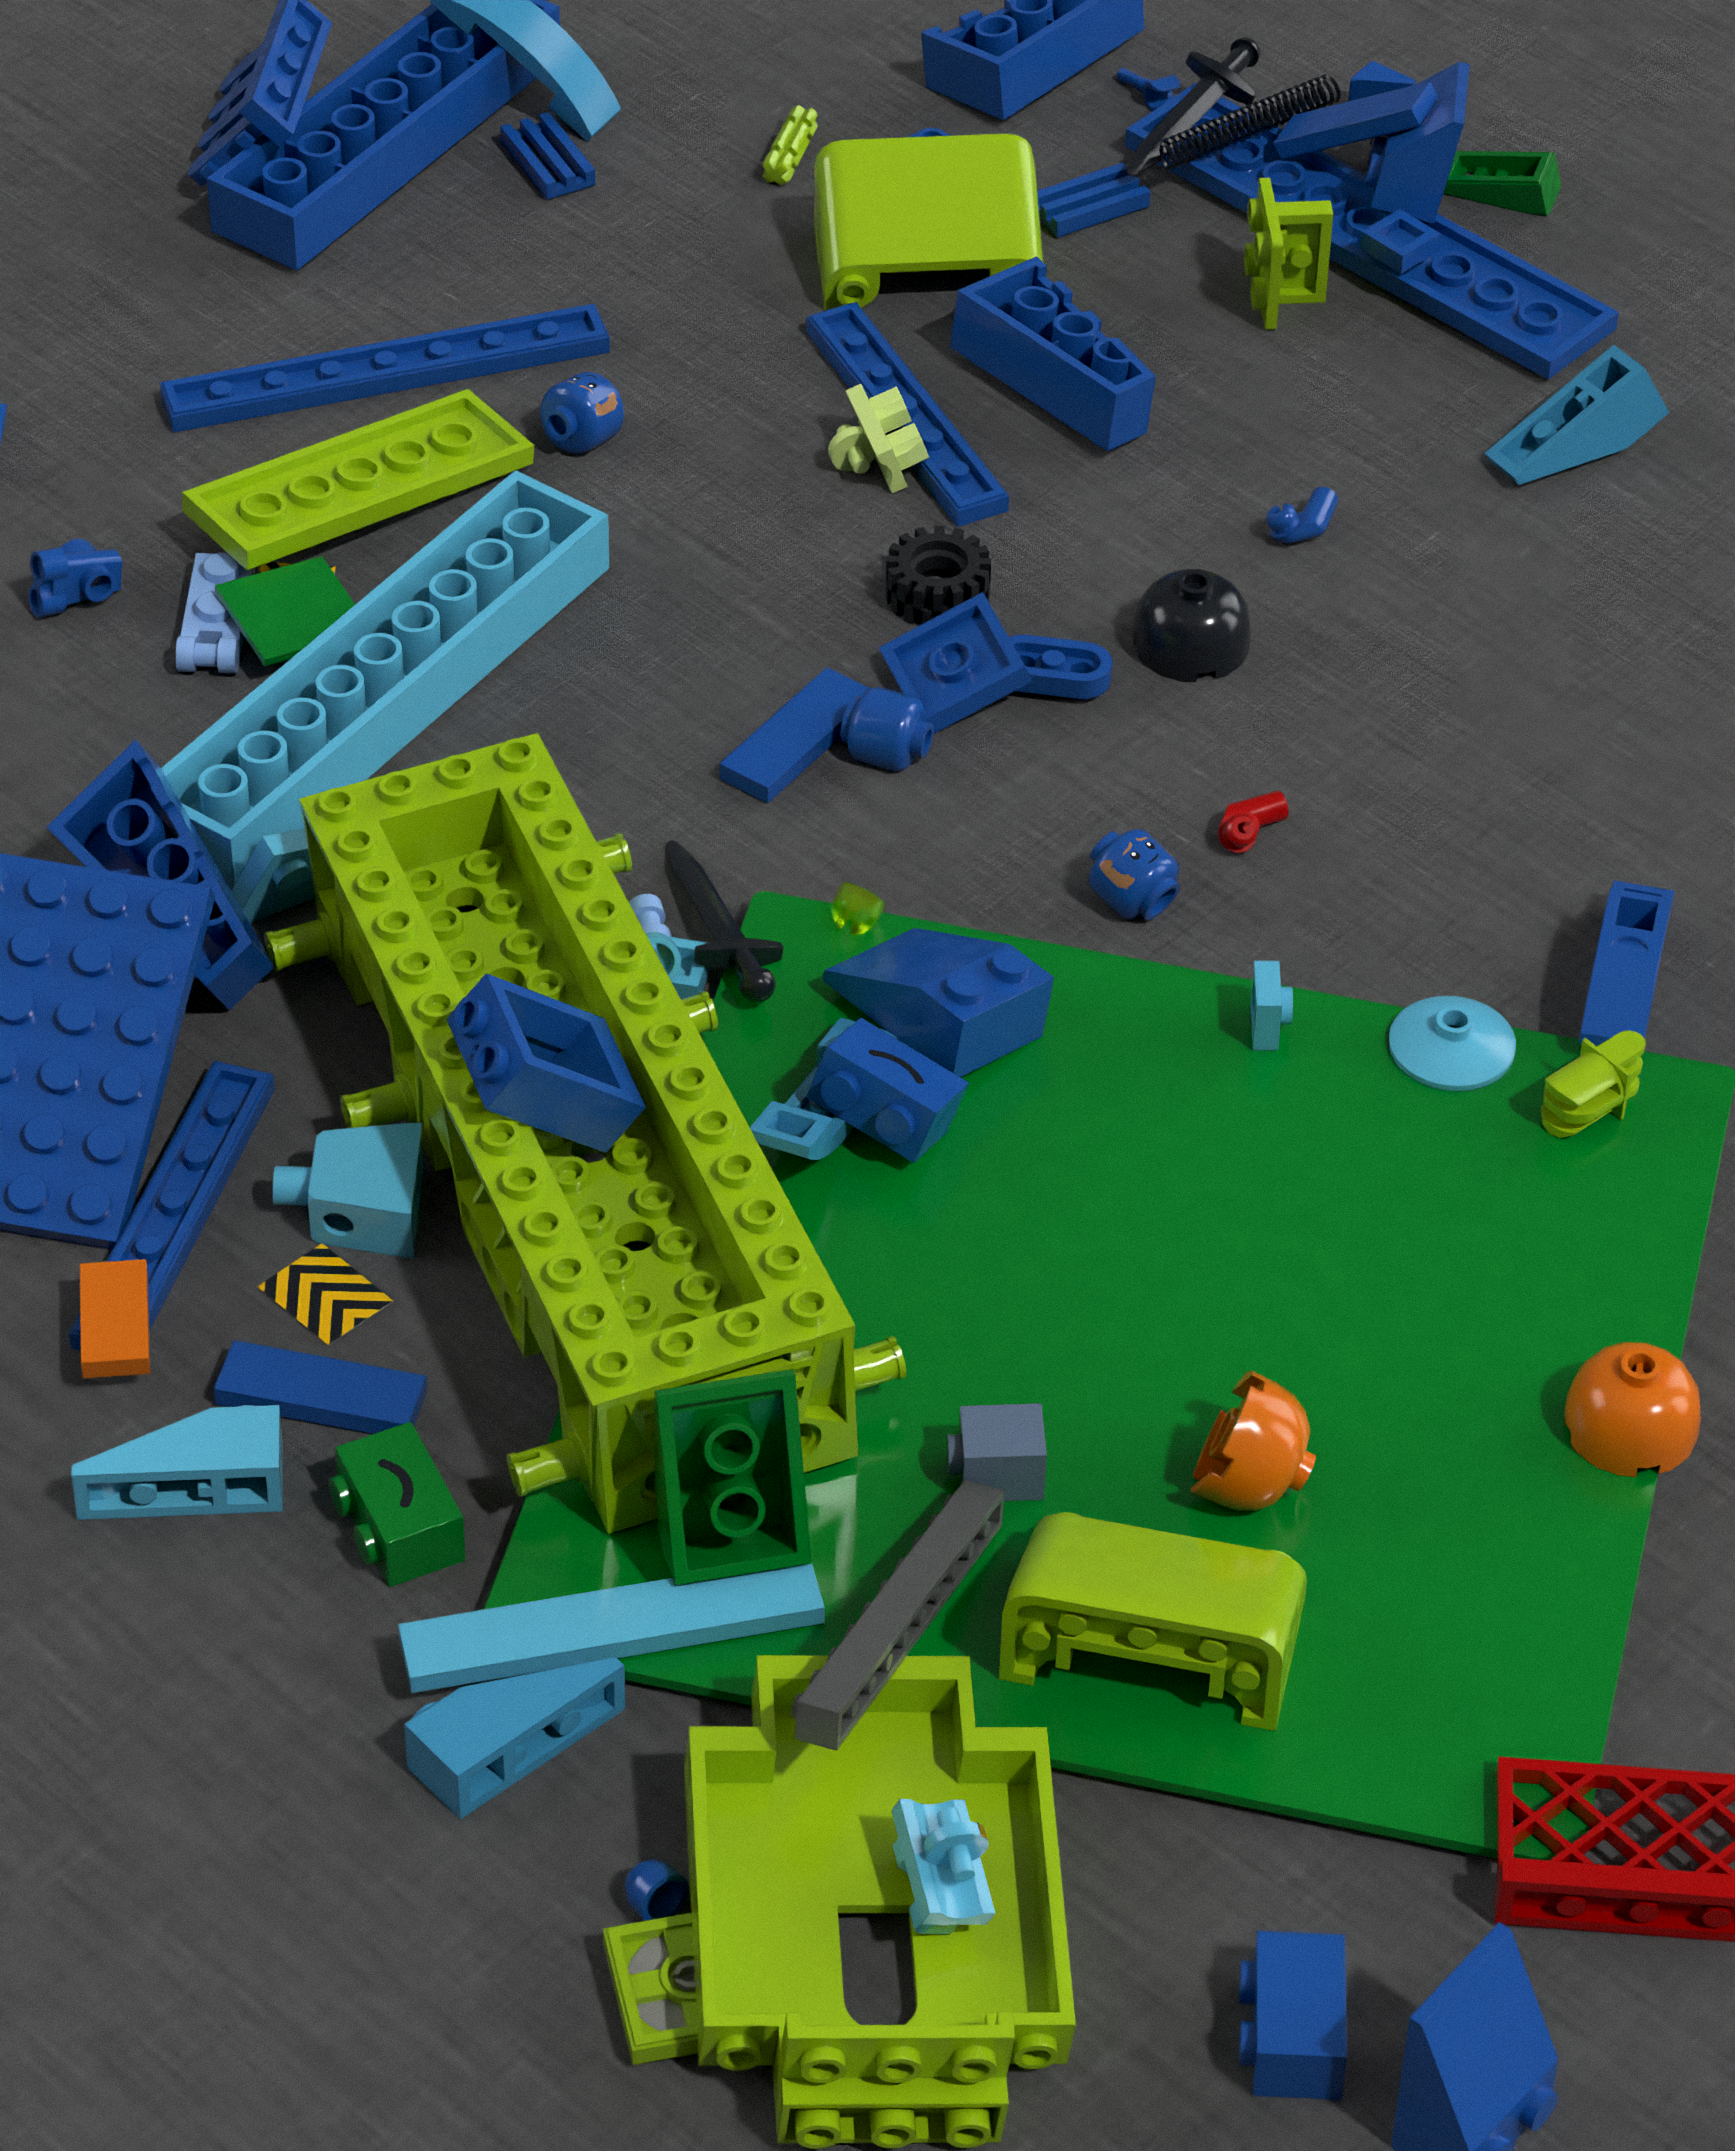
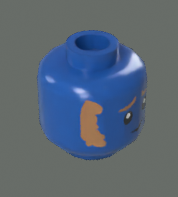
M583 372L552 386L547 391L540 405L541 424L545 434L555 446L567 453L581 454L606 443L621 430L624 420L623 402L620 393L609 380L597 373Z
M1132 829L1121 835L1112 831L1105 835L1090 853V859L1094 864L1089 873V885L1102 900L1125 920H1134L1140 917L1151 920L1157 917L1172 903L1180 891L1181 886L1177 882L1180 869L1177 861L1143 829Z

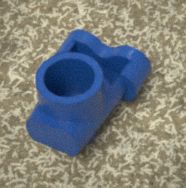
M73 539L61 547L33 552L30 557L33 584L28 592L29 605L33 614L36 617L63 613L67 605L88 599L95 602L103 601L110 597L113 592L120 591L123 561L119 553L115 549L97 550L85 539Z

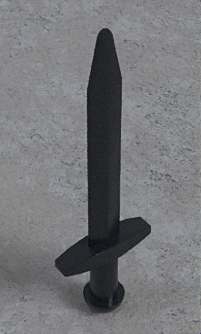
M1247 37L1236 39L1231 44V53L1221 63L1194 51L1189 53L1186 65L1201 80L1139 144L1127 169L1129 176H1136L1160 162L1159 148L1161 141L1179 132L1183 133L1186 129L1190 130L1223 95L1246 105L1253 103L1256 92L1238 76L1246 67H1253L1259 61L1260 48L1253 39ZM1164 147V155L1166 156V155H1167V151H1166V148Z
M668 841L667 848L671 868L715 940L714 942H708L695 947L694 962L709 967L733 968L740 979V993L746 1000L753 1003H761L768 1000L774 994L776 980L774 974L770 970L762 968L761 965L780 961L784 946L780 942L745 938L701 864L678 842Z

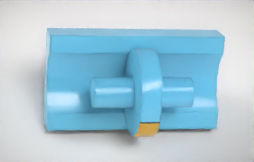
M899 1799L891 1810L898 1834V1839L893 1844V1850L898 1868L904 1870L909 1876L915 1901L909 1908L914 1930L920 1934H951L958 1925H987L995 1915V1910L980 1858L989 1846L984 1826L977 1822H970L965 1800H950L928 1805L917 1803L912 1799Z

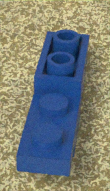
M1613 881L1598 941L1579 1044H1582V1040L1586 1038L1595 1046H1599L1614 1035L1629 1030L1641 1034L1644 1038L1646 1037L1672 911L1674 890Z

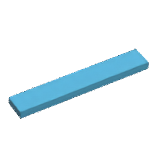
M811 1563L676 1586L673 1578L401 1623L398 1624L410 1691L411 1693L546 1671L612 1657L622 1658L825 1623V1607Z

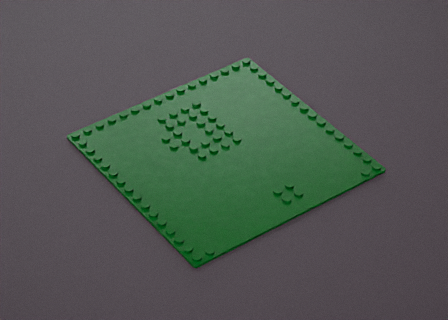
M769 891L755 893L752 896L740 930L745 938L780 942L784 946L780 961L761 965L762 968H766L774 974L776 980L774 994L768 1000L761 1003H753L746 1000L740 993V979L733 968H725L713 1000L718 1019V1029L713 1032L707 1031L700 1034L749 1127L752 1126L771 1101L785 1104L814 1069L818 1044L840 1017L855 1022L863 1018L879 1029L885 1030L822 981L824 970L913 928L1011 944L1054 977L1042 1037L960 1077L969 1082V1085L947 1133L915 1163L856 1127L832 1153L820 1160L807 1159L759 1144L856 1325L854 1349L883 1341L890 1336L895 1337L897 1345L900 1346L904 1356L906 1377L855 1392L857 1457L804 1473L811 1558L825 1607V1623L617 1658L624 1664L625 1680L752 1706L751 1694L757 1655L829 1656L831 1649L838 1647L844 1640L849 1625H855L860 1619L865 1604L868 1601L872 1602L878 1595L882 1582L885 1579L889 1580L894 1574L899 1559L906 1558L909 1554L917 1536L922 1537L925 1533L931 1517L938 1515L943 1509L947 1496L950 1493L954 1494L961 1485L960 1475H948L946 1463V1434H959L960 1406L1041 1403L1047 1453L1044 1500L1004 1501L1002 1527L907 1655L970 1657L976 1727H1047L1050 1765L1052 1768L1497 1859L1496 1766L1498 1756L1594 1764L1602 1763L1658 1480L1659 1466L1638 1468L1636 1477L1619 1476L1593 1466L1576 1453L1570 1443L1571 1431L1567 1423L1565 1424L1564 1422L1566 1397L1580 1366L1607 1346L1622 1342L1648 1343L1668 1350L1681 1360L1735 1089V1070L1724 1065L1644 1051L1640 1056L1643 1061L1642 1070L1637 1076L1640 1081L1639 1089L1633 1097L1627 1100L1624 1119L1620 1120L1609 1112L1577 1134L1559 1138L1549 1134L1542 1124L1541 1107L1544 1104L1542 1098L1546 1084L1545 1078L1580 1057L1581 1044H1579V1039L1511 1027L1516 1039V1051L1513 1063L1505 1075L1494 1083L1475 1090H1439L1410 1078L1396 1065L1389 1050L1390 1028L1397 1015L1406 1007L1292 987V1024L1280 1026L1278 1051L1253 1050L1250 1013L1252 979ZM631 1241L623 1246L631 1251H640L648 1248L651 1244L644 1241ZM1254 1371L1278 1383L1294 1394L1306 1410L1310 1425V1437L1306 1451L1315 1454L1316 1460L1305 1485L1299 1492L1288 1487L1273 1505L1257 1511H1233L1192 1494L1191 1487L1199 1482V1480L1193 1478V1473L1204 1443L1220 1411L1228 1412L1232 1407L1237 1409L1243 1398L1231 1393L1246 1372ZM560 1409L546 1444L563 1439ZM576 1478L529 1492L484 1609L672 1578L661 1551L658 1519L608 1534L583 1483L577 1482ZM1070 1512L1082 1517L1262 1550H1277L1286 1553L1293 1560L1297 1561L1305 1570L1307 1578L1305 1603L1276 1731L1241 1725L1243 1709L1235 1696L1225 1690L1222 1699L1208 1696L1210 1674L1074 1649L1069 1670L1055 1668L1056 1659L1045 1662L1039 1667L1033 1686L1000 1680L1002 1611L1009 1587L1037 1522L1048 1515ZM1513 1782V1794L1534 1812L1555 1798L1541 1784ZM1597 1788L1592 1789L1583 1796L1592 1805L1594 1804ZM1569 1808L1548 1822L1551 1827L1571 1844L1587 1833L1589 1826ZM1513 1817L1514 1828L1519 1824V1822ZM1533 1834L1514 1847V1858L1550 1860L1556 1856L1552 1850Z

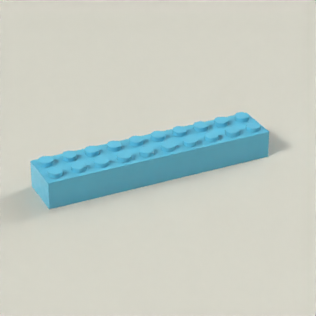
M515 470L161 768L230 890L233 889L262 836L304 828L299 798L367 780L609 569L608 514Z

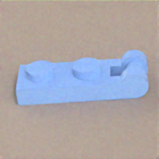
M196 553L181 635L178 636L176 643L177 672H196L197 667H217L218 673H238L244 635L215 593V585L254 575L256 573L255 568L246 570L228 553Z

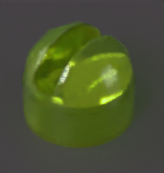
M842 882L833 898L831 918L839 929H842L848 920H852L850 934L859 935L869 931L878 922L886 904L870 891L849 882Z

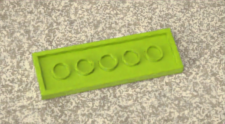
M466 389L182 492V511L246 570H250L532 465L534 460V444L472 391Z

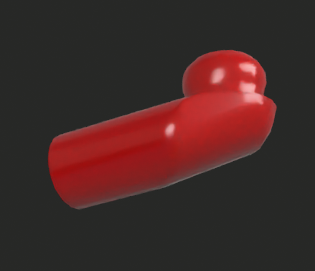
M1278 790L1228 804L1217 830L1221 845L1233 853H1243L1251 849L1255 844L1261 826L1288 818L1289 810L1284 794Z

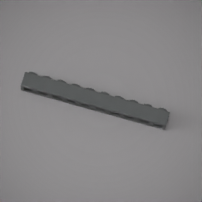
M964 1480L954 1494L950 1493L947 1496L943 1509L938 1515L931 1517L928 1528L922 1537L917 1536L906 1558L899 1559L889 1580L885 1579L875 1599L865 1604L862 1615L855 1625L850 1624L841 1644L831 1649L826 1664L821 1670H815L810 1684L804 1693L796 1695L791 1709V1718L796 1720L795 1739L835 1751L838 1750L1002 1527L1005 1490Z

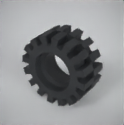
M935 526L934 533L927 534L925 527L915 529V538H912L908 533H904L899 536V544L892 543L889 547V555L886 557L887 604L891 603V611L896 616L904 613L905 622L913 625L917 619H921L922 624L982 592L988 602L990 601L991 558H989L987 546H980V539L972 534L965 540L964 530L954 528L952 534H945V526ZM932 576H942V577H948V578H946V579H933V578H929V577H932Z

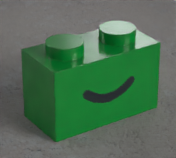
M411 1421L335 1447L337 1476L329 1478V1488L333 1502L342 1517L351 1514L356 1524L354 1527L356 1543L364 1562L367 1565L376 1563L389 1587L466 1561L463 1515Z

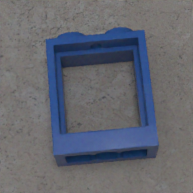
M486 973L446 1019L484 1107L488 1111L606 1153L646 1108L605 1018Z

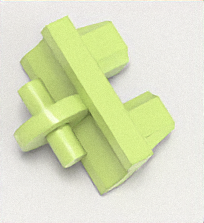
M862 384L845 390L859 419L860 426L852 427L849 424H845L837 429V434L832 438L828 446L831 462L841 471L848 472L854 470L855 473L861 474L869 469L870 463L875 458L892 494L908 487L902 470L928 459L929 455L915 423L885 435L887 432L912 422L897 386L868 399Z

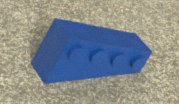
M1004 0L1005 8L983 17L982 13L976 9L959 16L960 26L942 33V29L935 26L921 32L926 88L988 113L992 117L1005 120L1144 30L1143 0Z
M1037 256L958 290L950 344L952 349L1106 451L1147 433L1156 376L1119 338H1107L1101 332L1102 321L1091 310L1081 312L1072 303L1073 292L1062 281L1052 283L1046 277L1047 266Z
M136 739L46 826L85 867L211 887L215 900L194 976L229 1010L275 967L162 769Z

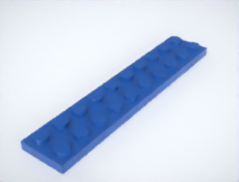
M1194 83L1126 129L1125 146L1136 152L1139 144L1197 83ZM1221 97L1193 127H1197V125L1204 124L1206 121H1211L1221 115L1224 116L1226 113H1231L1241 107ZM1272 127L1271 130H1265L1264 133H1258L1257 136L1251 135L1249 139L1244 138L1242 142L1237 141L1235 145L1230 144L1228 148L1223 147L1221 151L1210 152L1208 156L1203 155L1201 159L1196 158L1195 161H1189L1188 164L1182 163L1181 167L1175 166L1173 170L1166 168L1162 161L1156 163L1247 213L1248 199L1257 198L1259 178L1271 179L1275 202L1331 200L1333 224L1330 260L1548 380L1617 329L1619 315L1617 310L1437 214L1434 224L1421 221L1440 233L1438 251L1404 273H1398L1360 249L1362 231L1391 214V212L1371 207L1373 188L1364 185L1366 175L1323 151L1281 159L1274 145V141L1282 131L1279 127ZM1166 155L1165 158L1168 164L1171 165L1172 163L1170 162L1168 155Z

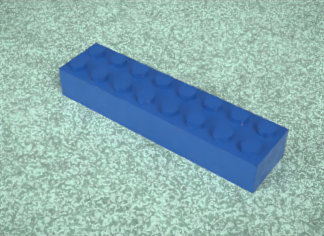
M530 0L560 25L559 6L545 0ZM431 4L304 103L293 136L280 147L263 134L249 148L241 151L207 178L211 232L297 271L537 78L479 26L467 35L435 5Z

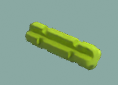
M797 105L790 110L786 122L782 125L770 148L771 151L767 154L762 164L765 169L762 176L768 183L775 181L782 186L787 184L793 176L794 169L798 166L810 143V139L818 127L815 121L818 114L812 107L804 109L802 106Z

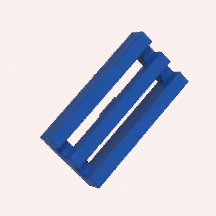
M549 112L539 114L538 124H534L530 118L520 120V129L515 130L510 123L500 126L502 144L547 200L596 185L595 169ZM531 142V144L542 156V162L544 163V165L548 168L549 171H554V173L558 176L561 182L556 183L555 179L551 176V174L547 171V169L543 166V164L540 162V160L536 157V155L532 152V150L528 147L526 143Z
M1122 162L1038 190L1040 221L1058 238L1149 207L1150 190L1145 185L1139 187V179L1136 176H1129L1127 174L1128 167Z

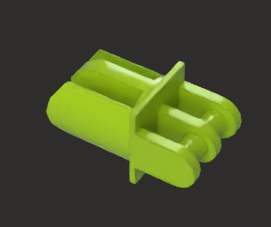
M1630 1030L1622 1031L1599 1046H1595L1588 1039L1584 1038L1581 1044L1580 1057L1545 1078L1546 1084L1542 1098L1544 1104L1541 1107L1542 1124L1549 1134L1559 1138L1573 1136L1609 1112L1620 1120L1624 1119L1627 1100L1633 1097L1639 1089L1640 1081L1637 1076L1641 1073L1643 1065L1640 1056L1644 1053L1646 1046L1645 1038L1641 1034Z

